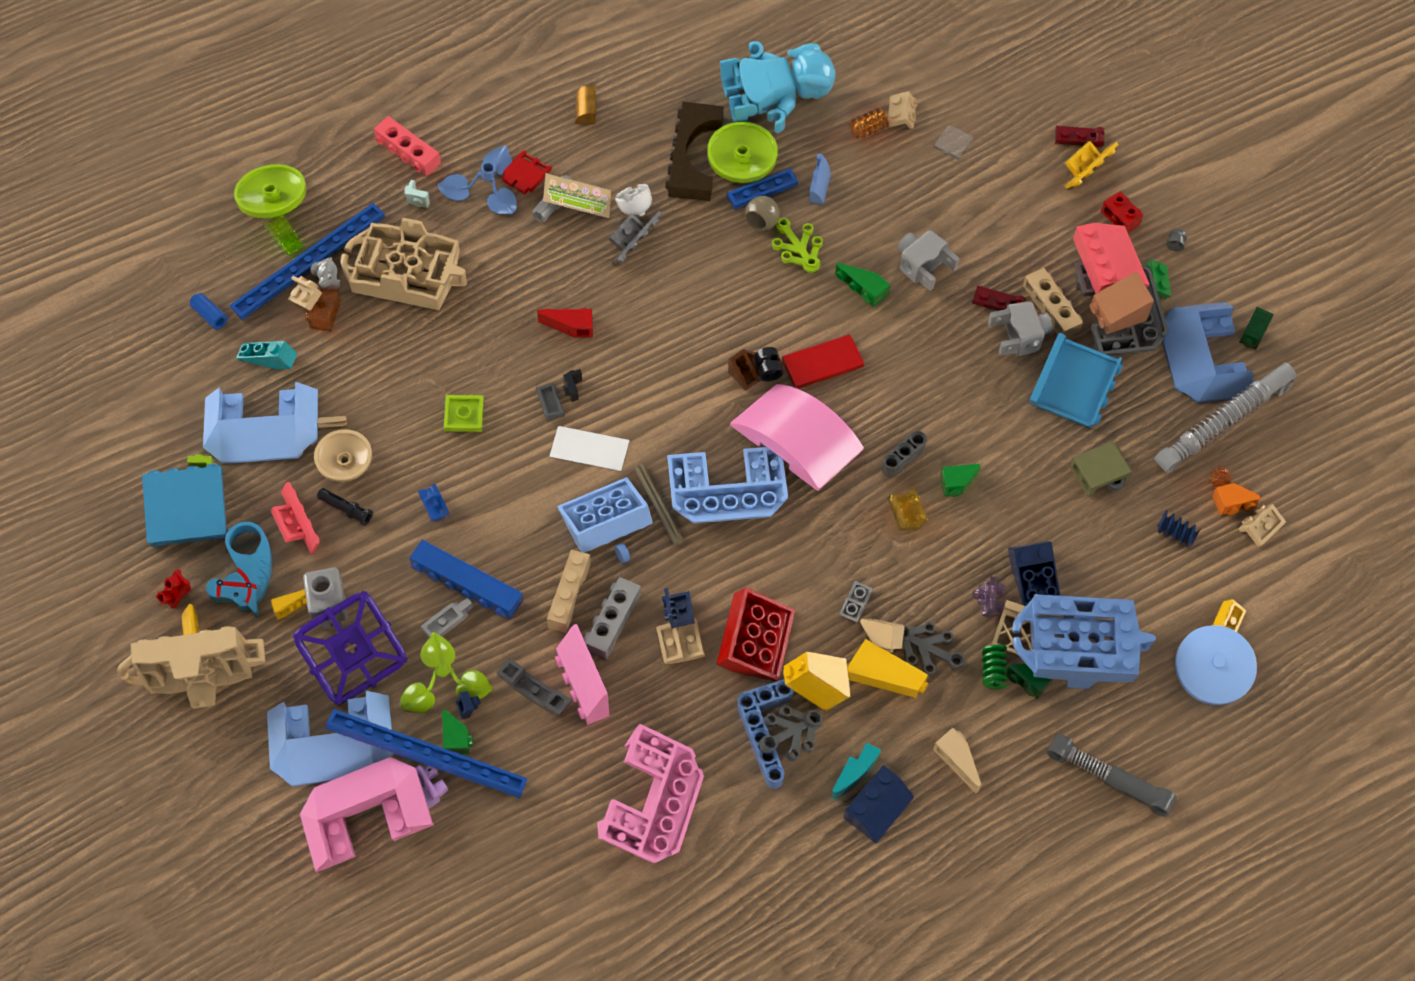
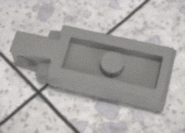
M468 598L461 603H450L421 625V629L429 638L433 632L444 636L465 620L468 616L467 613L474 608L473 603Z

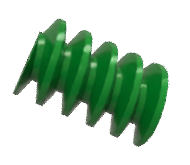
M995 644L982 649V684L985 687L998 690L1008 686V684L1004 683V681L1008 680V677L1003 675L1008 672V669L1004 668L1007 665V661L1003 660L1007 658V654L1004 653L1007 651V646Z

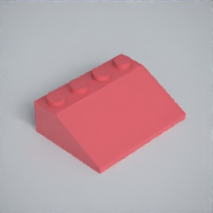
M1091 223L1076 227L1073 240L1095 294L1134 272H1138L1145 286L1149 287L1150 284L1125 226Z

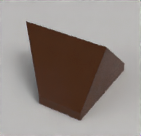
M742 349L728 359V373L744 390H747L758 383L760 379L754 357L756 352Z

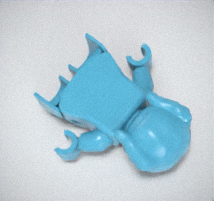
M757 41L749 43V51L751 53L749 58H743L742 60L732 58L720 61L722 86L726 98L729 97L733 122H747L750 116L767 113V121L777 120L774 125V132L776 133L784 130L785 117L795 108L796 92L803 99H820L830 92L836 79V71L832 60L815 43L804 44L787 51L789 56L795 57L792 61L791 70L785 57L780 58L768 52L764 53L763 45ZM740 89H744L745 94L738 95L740 93Z

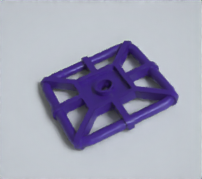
M366 591L353 594L331 609L328 607L324 610V613L301 626L296 633H293L292 637L297 649L310 668L309 672L315 676L327 697L334 702V705L348 702V699L356 697L368 688H374L377 686L376 683L400 669L404 663H407L408 659L404 648L391 629V623L386 621L374 599ZM359 601L354 622L342 629L334 615ZM365 602L380 625L369 634H366L360 624ZM330 619L337 630V633L326 640L304 635ZM384 631L398 655L377 651L370 640ZM303 641L325 645L331 657L317 665ZM348 643L351 645L356 644L354 653L345 651ZM375 657L396 661L374 676L370 675L364 665ZM334 662L341 671L336 694L321 671ZM360 668L367 680L342 695L347 674Z

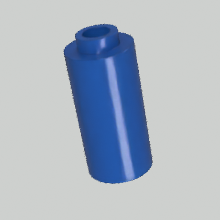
M203 293L194 294L191 297L190 307L213 329H220L226 324L228 320L227 315Z

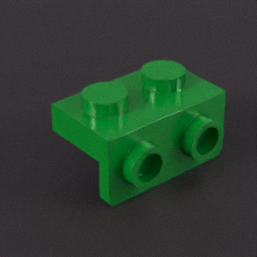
M1150 259L1142 267L1146 266L1151 269L1158 296L1167 299L1171 296L1167 265Z

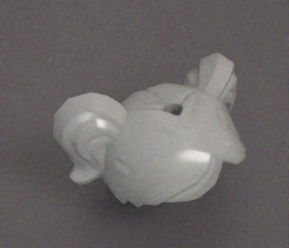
M332 257L312 264L310 270L314 276H318L319 288L339 289L341 280L337 278V267L332 261Z

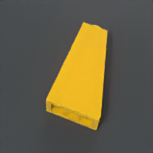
M867 639L864 640L847 667L848 679L850 681L914 698L920 692L923 694L929 684L926 682L928 674Z

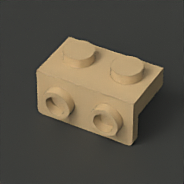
M909 91L890 96L887 121L890 127L907 124L910 129L914 128L917 100Z

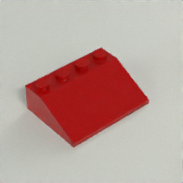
M746 587L735 592L716 665L732 672L774 682L779 681L795 609Z

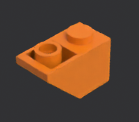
M1235 483L1216 487L1212 495L1220 516L1226 514L1229 516L1234 515L1242 510L1251 511L1257 507L1261 499L1260 495Z

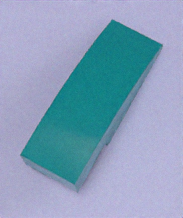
M866 743L858 760L850 756L832 790L831 798L836 799L844 795L860 783L874 767L880 757L881 750Z

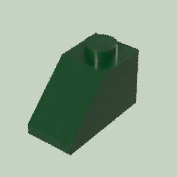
M1256 307L1240 339V343L1256 350L1274 314Z

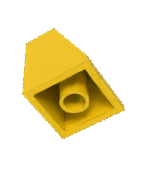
M805 652L784 665L785 685L823 710L827 711L850 697L847 661L844 658Z

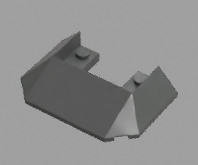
M1076 262V289H1081L1083 297L1095 295L1083 262ZM1146 266L1142 267L1150 284L1146 288L1154 300L1147 321L1106 334L1104 328L1102 329L1099 323H1093L1091 326L1095 341L1093 350L1109 356L1154 351L1166 336L1168 327L1151 269Z

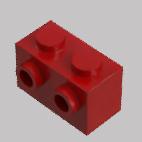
M1121 191L1105 200L1101 212L1113 225L1125 226L1127 233L1140 226L1144 216L1141 210L1136 208Z

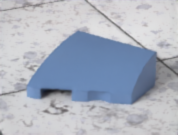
M817 154V166L813 173L809 202L823 205L831 179V171L827 160L822 154Z

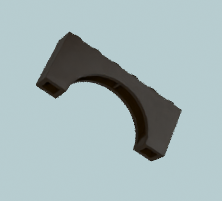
M682 102V108H678L677 119L680 120L675 125V133H677V136L673 137V147L675 149L671 150L670 161H672V164L668 166L670 179H666L665 189H668V197L703 201L711 200L713 176L697 171L690 164L686 153L692 141L698 136L709 131H717L722 127L724 106Z

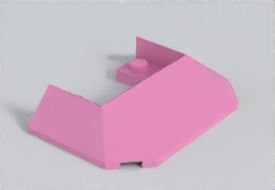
M639 724L624 746L628 749L624 763L654 777L644 809L640 812L617 800H611L604 820L597 822L599 839L654 864L680 851L704 775L701 768H698L695 760L696 755L692 748Z
M389 757L313 788L300 813L316 872L356 857L345 818L382 804L390 834L394 841L433 826L415 767Z

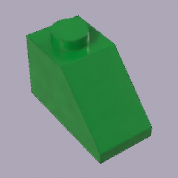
M980 464L942 467L940 478L944 496L956 497L963 494L978 477L981 468Z
M442 710L443 748L461 755L470 754V747H473V735H469L467 727L446 710Z

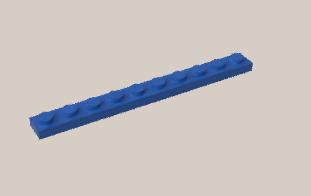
M372 203L230 304L231 310L241 320H244L295 282L291 279L292 276L297 278L305 276L311 271L312 264L333 256L344 248L350 239L367 230L371 223L377 224L383 220L385 214Z
M333 709L326 723L325 729L517 798H521L528 779Z

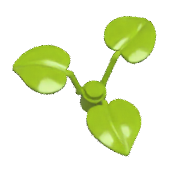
M433 632L421 650L422 662L429 667H435L429 687L426 689L425 685L420 682L408 686L401 696L400 707L403 710L416 713L430 710L435 702V696L430 691L437 675L445 677L450 673L455 682L458 683L456 687V694L458 696L460 692L468 691L470 698L478 696L481 699L488 695L493 687L487 677L476 670L465 672L462 674L461 680H459L454 669L451 668V664L455 660L454 648L444 637Z

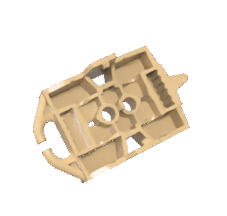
M402 218L401 227L371 223L367 230L350 239L344 248L346 252H351L356 244H362L354 265L355 267L348 264L349 256L347 254H342L341 268L353 293L440 310L451 286L467 285L465 269L457 266L460 254L458 240L428 233L423 223L417 220ZM359 274L377 277L380 280L360 277ZM409 284L425 287L427 290L409 287Z
M230 626L222 627L219 630H202L200 633L175 637L162 636L156 640L143 639L136 643H131V655L118 666L117 671L124 682L145 687L151 694H173L186 691L192 709L214 706L218 686L235 684L252 678V667L265 664L264 640H246L236 627ZM256 647L257 658L250 657V648ZM135 668L138 676H131L126 670Z

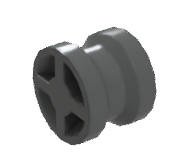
M1180 229L1171 230L1166 244L1167 247L1172 251H1182L1185 246L1184 242L1187 239L1186 232Z

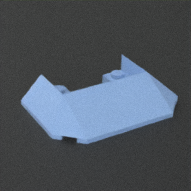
M295 382V389L279 390V415L243 418L244 397L242 393L223 395L220 387L205 398L203 448L208 453H211L221 464L298 459L310 444L313 445L318 440V389Z
M767 447L743 449L747 483L709 486L705 452L667 455L672 507L694 524L771 517L788 499L783 459Z
M366 691V697L348 699L349 715L392 730L389 695ZM282 702L267 711L270 770L283 778L292 787L329 782L389 758L394 754L338 733L310 736L307 705L286 707L285 703Z

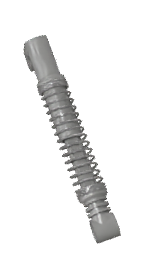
M1283 363L1260 381L1256 380L1251 383L1249 387H1246V391L1242 390L1241 394H1237V398L1232 397V401L1228 400L1227 404H1223V408L1219 407L1218 411L1214 410V415L1209 414V418L1205 417L1204 421H1200V425L1196 424L1195 428L1191 427L1190 431L1183 433L1174 445L1162 449L1155 456L1154 461L1167 474L1172 472L1179 466L1181 461L1190 455L1199 453L1201 449L1208 446L1214 439L1222 436L1223 432H1227L1237 422H1241L1242 418H1246L1247 415L1254 412L1260 405L1268 402L1272 394L1276 393L1279 397L1284 395L1295 381V370L1288 363Z

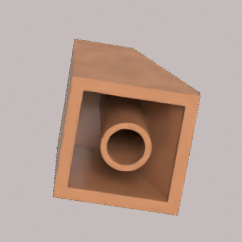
M1134 272L1095 294L1090 308L1092 313L1096 314L1099 319L1100 327L1104 328L1106 334L1147 321L1154 300L1138 272Z

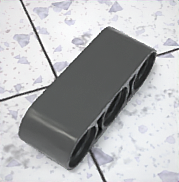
M922 431L913 432L884 457L882 473L886 477H895L924 452L927 441L925 433Z

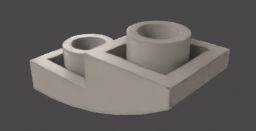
M855 581L839 615L858 623L873 588Z

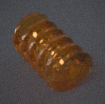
M875 108L874 111H869L850 121V129L857 139L859 135L861 138H865L866 134L870 136L872 131L876 133L878 129L883 130V125L889 127L887 114L882 108Z

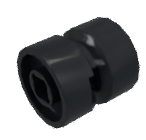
M765 347L758 350L754 357L760 379L770 382L782 377L783 369L778 350L774 347Z

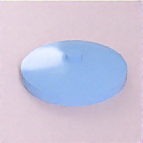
M1211 625L1194 630L1181 642L1175 656V671L1181 686L1193 698L1210 705H1225L1235 702L1249 691L1256 678L1257 661L1252 647L1242 635L1224 626Z

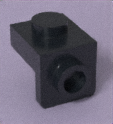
M580 369L571 370L563 375L564 386L562 387L565 396H569L571 402L579 400L575 384L582 381V372Z

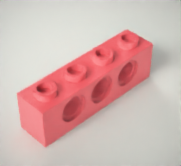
M389 116L374 128L377 143L387 147L392 154L398 155L404 163L412 165L418 173L428 176L441 164L438 151Z

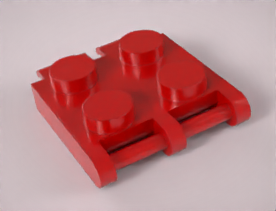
M522 150L503 171L502 182L511 187L515 185V189L524 195L527 192L532 193L543 181L546 173L549 174L551 172L552 166L540 162V159L537 157L533 158L525 150Z

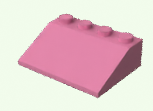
M575 624L556 648L557 656H555V661L558 668H563L564 673L562 677L566 685L570 684L572 690L569 692L573 702L577 701L580 707L577 708L580 719H585L586 724L589 725L610 716L608 693L577 624Z

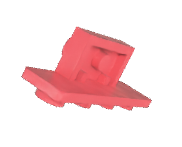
M286 482L281 492L286 505L273 507L271 513L285 542L303 539L310 554H313L319 545V537L315 534L311 521L307 518L304 507L297 498L296 490L290 482Z

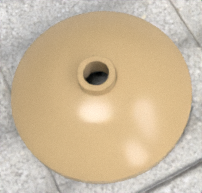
M347 429L327 434L317 444L314 452V461L318 471L324 477L337 482L358 478L368 469L372 460V449L369 441L359 432Z

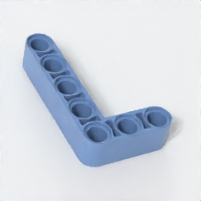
M785 680L743 692L739 695L737 702L738 713L766 785L771 789H778L782 786L784 770L776 749L771 753H764L755 739L770 735L767 726L764 724L761 712L787 704L792 700L794 690L785 685ZM786 689L789 691V693L782 694L780 693V690ZM763 695H767L770 697V699L765 701L762 700L760 697ZM747 701L751 703V706L745 707L742 703ZM754 719L758 721V724L752 725L748 721ZM770 756L772 760L767 762L763 760V757ZM777 774L780 778L772 780L769 776Z

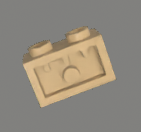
M292 276L291 279L298 285L292 290L288 300L311 311L322 292L317 289L318 285L313 281L307 280L302 276L299 278Z
M1273 504L1258 506L1254 510L1255 513L1242 521L1243 525L1238 528L1240 532L1246 531L1257 546H1262L1286 523Z

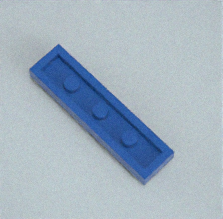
M791 168L727 192V198L734 210L748 205L749 201L757 196L769 197L798 186V180Z

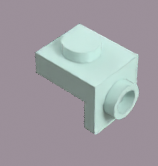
M410 180L409 185H406L404 190L407 204L428 208L430 204L428 192L416 190L415 181Z

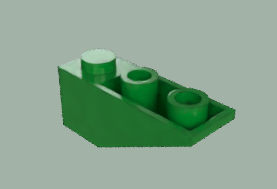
M842 263L836 264V277L840 281H844L853 292H857L866 303L875 307L889 295L890 284L879 274Z

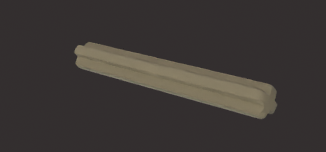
M644 464L636 466L635 471L674 545L682 544L684 538Z

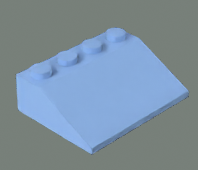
M627 477L557 506L572 538L582 553L591 551L596 547L608 544L615 539L653 524L647 503Z

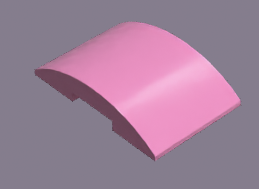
M776 384L730 423V426L758 447L762 444L789 463L788 469L817 491L826 485L864 449L849 426L824 403L806 392L782 384Z

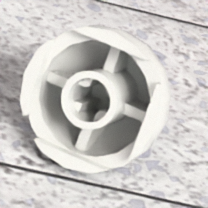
M639 184L636 189L629 187L617 194L615 200L619 209L624 214H634L636 217H640L648 210L652 203V196L646 184Z

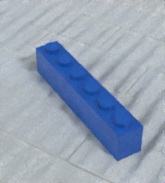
M423 539L409 557L411 566L415 571L419 573L424 572L433 581H440L448 589L461 592L465 598L478 601V604L483 608H491L500 617L511 619L523 602L522 592Z

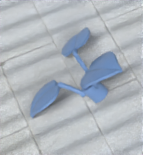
M507 146L496 148L484 157L481 172H477L476 177L469 185L464 176L453 174L438 184L439 191L448 199L462 201L468 198V189L472 188L478 178L481 177L484 181H491L494 194L489 195L487 199L490 210L497 214L511 215L515 213L517 201L512 191L507 188H501L497 192L495 187V173L503 175V171L512 162Z

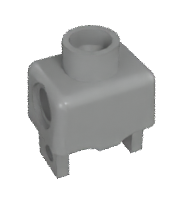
M930 230L919 238L913 233H908L898 244V250L902 252L900 270L914 284L920 282L929 291L934 289L936 280L930 272L942 262L952 271H955L958 268L960 258L948 249L949 243Z
M1032 302L1009 304L1006 310L992 312L989 315V327L1005 324L1010 338L1008 341L1001 342L998 351L1000 356L1015 353L1019 357L1037 352L1041 349L1044 336L1052 333V321L1049 314H1037Z
M328 568L304 574L303 581L306 601L311 620L324 613V610L328 607L331 609L346 599L343 581L337 568ZM347 608L334 615L341 627H343L342 621L348 617ZM330 619L320 624L323 630L335 628Z

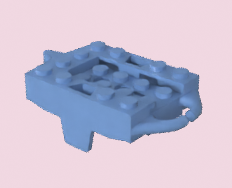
M1034 594L1032 600L1015 618L1012 632L1017 634L1020 633L1023 622H1030L1032 651L1023 648L1021 638L1019 637L1013 638V645L1020 658L1033 671V676L1067 680L1068 688L1089 689L1096 682H1134L1139 675L1140 652L1148 651L1156 640L1155 635L1139 630L1134 600ZM1038 614H1045V615H1063L1064 618H1061V617H1044V616H1037V615H1038ZM1094 617L1114 618V620H1096ZM1055 635H1063L1062 638L1055 637ZM1069 637L1074 638L1076 642H1072ZM1089 639H1093L1096 643L1090 642ZM1077 666H1089V668H1082Z

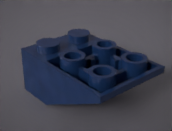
M1052 541L1008 547L1011 568L1023 606H1027L1034 594L1061 596Z

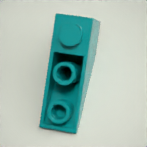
M285 341L252 342L242 344L236 359L277 370L291 369L298 353Z

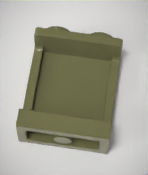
M1113 441L1073 457L1070 464L1073 473L1088 497L1094 495L1098 488L1125 478V481L1129 480L1132 473L1129 463L1125 462L1120 448L1116 447Z

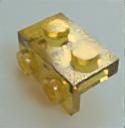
M911 488L907 493H892L887 497L899 531L919 530L927 522L926 513L916 488Z

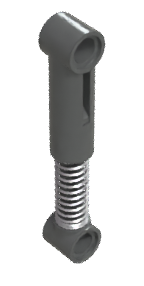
M1062 734L1055 735L1047 750V755L1058 762H1065L1067 760L1070 763L1074 762L1077 766L1080 765V768L1084 767V770L1087 769V771L1090 770V773L1097 774V777L1100 776V779L1103 777L1105 784L1149 806L1150 810L1163 817L1169 815L1177 799L1173 792L1165 788H1157L1115 765L1111 767L1110 765L1106 766V763L1103 764L1100 760L1097 761V758L1093 759V756L1090 757V754L1087 756V753L1083 754V751L1077 750L1073 746V741Z

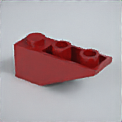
M545 308L537 310L538 322L574 338L593 337L592 309Z

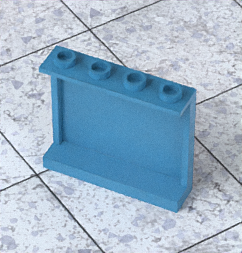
M1058 333L1031 395L1029 404L1092 429L1094 424L1098 425L1102 415L1099 414L1101 407L1105 408L1109 398L1106 395L1108 391L1112 392L1116 381L1113 379L1115 375H1120L1124 364H1121L1122 357L1116 359L1065 338L1066 335Z
M208 464L205 468L189 466L187 470L171 468L167 472L161 473L160 471L153 470L148 471V474L142 475L147 544L152 547L226 538L229 530L226 525L222 476L224 469L221 466H218V464Z

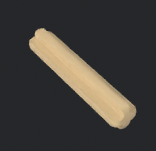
M346 416L318 418V429L346 427L347 418Z

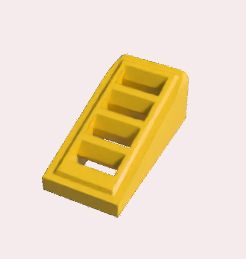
M305 589L271 600L277 620L284 618L307 604Z

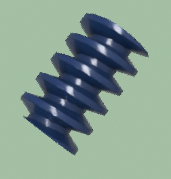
M1166 510L1157 526L1159 527L1158 533L1161 534L1165 530V537L1173 534V541L1179 537V544L1181 545L1187 541L1186 548H1189L1194 543L1201 528L1196 531L1195 524L1189 528V521L1181 524L1182 517L1175 521V514L1173 513L1168 517V510Z

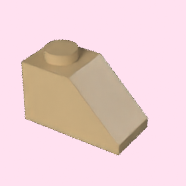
M861 619L860 623L872 643L888 652H893L894 649H902L905 625L877 619Z

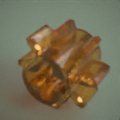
M1218 466L1217 470L1212 469L1209 483H1213V489L1230 484L1232 474L1228 473L1227 467Z

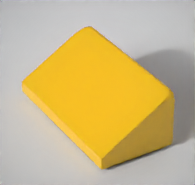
M1233 599L1224 601L1213 625L1224 626L1237 632L1246 610Z
M189 604L182 613L183 635L199 633L197 612L192 604Z

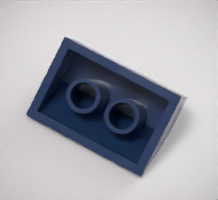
M883 765L845 810L844 819L874 843H877L913 800L914 796L901 778Z

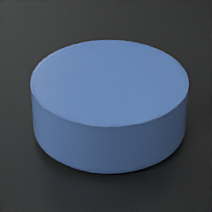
M621 543L614 547L615 554L620 563L623 564L630 560L628 549L624 544Z

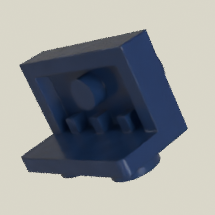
M664 588L665 596H662L664 608L667 607V609L663 611L665 620L670 621L671 628L695 624L690 592L670 595L668 588Z

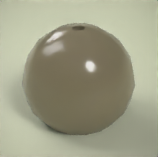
M757 196L749 201L745 209L746 221L754 230L768 231L776 226L780 218L779 206L775 200L768 196Z

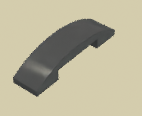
M510 658L497 672V675L513 689L552 714L561 716L572 702V699L557 689L554 691L527 673L524 667Z

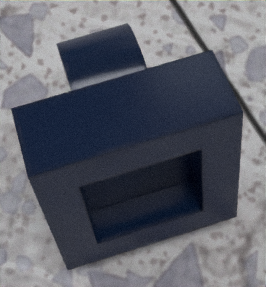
M468 691L460 692L456 700V705L462 719L470 718L473 710L478 709L477 705L481 704L479 697L473 696L470 698Z

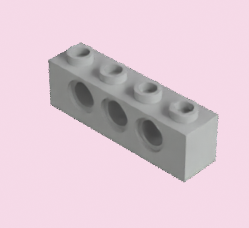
M621 577L618 578L616 583L613 582L611 585L610 596L602 602L601 613L594 617L592 622L593 628L584 637L589 652L606 660L641 595L640 585ZM617 599L625 600L622 603L615 602ZM610 615L616 616L615 619H607ZM600 632H606V633H608V634L605 635V636H599V635H598V633H600Z

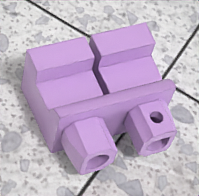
M419 765L416 767L429 809L440 802L439 797L444 795L448 789L443 780L433 785L430 782L431 779L439 775L436 768L431 766L422 768Z

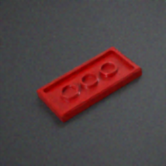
M850 334L782 356V362L796 389L864 367V362Z

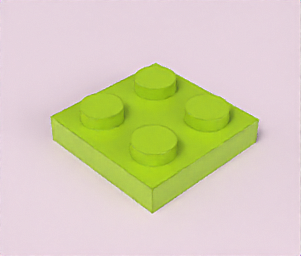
M446 395L444 432H482L484 396Z

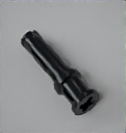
M321 488L317 493V499L343 511L348 518L360 521L363 526H366L373 516L372 510L362 508L357 502L351 503L325 488Z

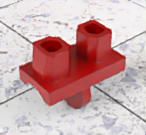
M180 569L174 570L172 576L166 578L164 581L165 588L163 591L158 592L156 598L162 605L168 604L173 609L177 607L183 595L189 594L191 591L190 582L182 576Z

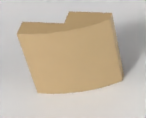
M694 618L695 624L671 628L670 623L656 627L665 664L680 663L706 656L696 618Z

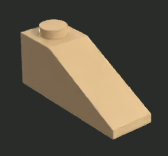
M952 728L935 743L933 750L976 794L980 790L981 782L968 743L960 731Z

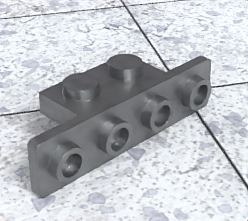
M659 210L645 225L634 214H630L609 237V240L621 251L611 262L613 266L618 262L621 264L628 257L626 253L629 250L632 252L638 245L636 241L639 238L643 239L649 233L647 230L649 226L654 227L659 221L657 217L661 214Z

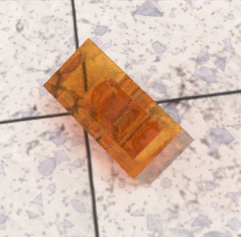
M317 288L322 294L311 311L307 310L306 321H308L310 329L331 332L341 302L338 291Z

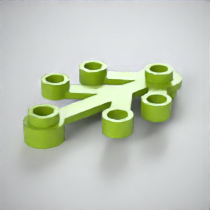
M780 218L776 224V230L780 234H785L793 245L783 243L780 238H775L772 241V248L774 250H784L781 254V261L783 263L802 265L806 272H816L820 268V260L817 258V255L822 247L823 239L819 236L813 237V248L809 255L806 248L810 235L813 233V225L810 223L803 225V236L800 242L790 228V221L787 218ZM791 252L800 254L802 258L792 256Z

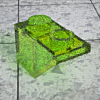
M285 216L274 217L264 224L272 239L288 256L304 247Z

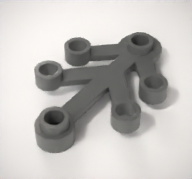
M926 622L924 625L909 628L905 625L904 634L906 637L903 638L902 643L906 654L905 662L914 667L917 665L918 657L913 654L911 644L918 647L924 664L923 672L928 674V676H933L936 671V666L932 663L929 653L947 661L952 669L958 670L964 666L965 657L962 653L954 652L950 654L934 646V644L938 643L950 644L953 640L952 632L944 631L942 634L920 639L916 635L922 633L932 635L935 632L934 623ZM930 626L933 630L928 631L926 627ZM948 635L950 639L946 640L943 636ZM913 658L915 662L911 663L908 659ZM957 660L960 664L956 665L953 661ZM931 667L933 671L928 672L926 668Z
M784 705L779 710L781 718L773 713H769L764 718V724L767 727L776 725L786 730L776 736H764L759 743L762 752H773L779 743L792 736L791 747L787 751L786 757L789 761H796L800 757L801 731L806 728V740L801 744V749L805 753H810L815 748V730L822 725V715L817 710H808L804 713ZM793 717L801 720V722L794 723L785 719Z

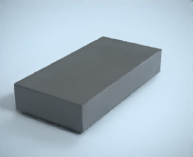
M554 382L536 387L546 421L564 417V410Z

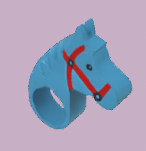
M240 522L229 529L225 538L227 550L238 570L235 573L229 574L223 580L217 578L210 580L206 585V591L213 602L232 603L240 608L241 611L250 610L258 617V604L266 594L272 574V552L260 526L252 522ZM243 533H255L261 538L260 545L256 549L257 551L251 555L239 554L232 549L234 540Z

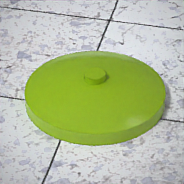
M734 122L719 128L712 135L708 143L707 156L712 169L722 178L736 183H750L764 178L773 170L777 162L778 147L772 134L762 126L750 122Z
M280 164L266 165L248 172L238 181L234 189V198L238 208L243 213L256 218H273L295 209L305 198L307 187L303 175L297 169Z

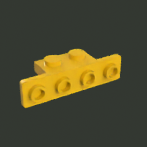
M1091 141L1082 146L1065 162L1066 166L1075 176L1065 185V188L1068 189L1072 186L1076 188L1083 182L1081 179L1091 175L1094 172L1092 170L1094 167L1097 168L1105 162L1103 160L1105 157L1108 158L1116 152L1115 148L1119 144L1115 142L1101 153H1099Z

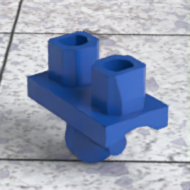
M436 484L418 491L431 521L437 522L450 514Z

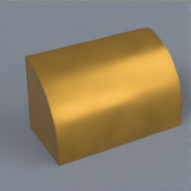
M596 85L584 86L577 91L575 124H596Z

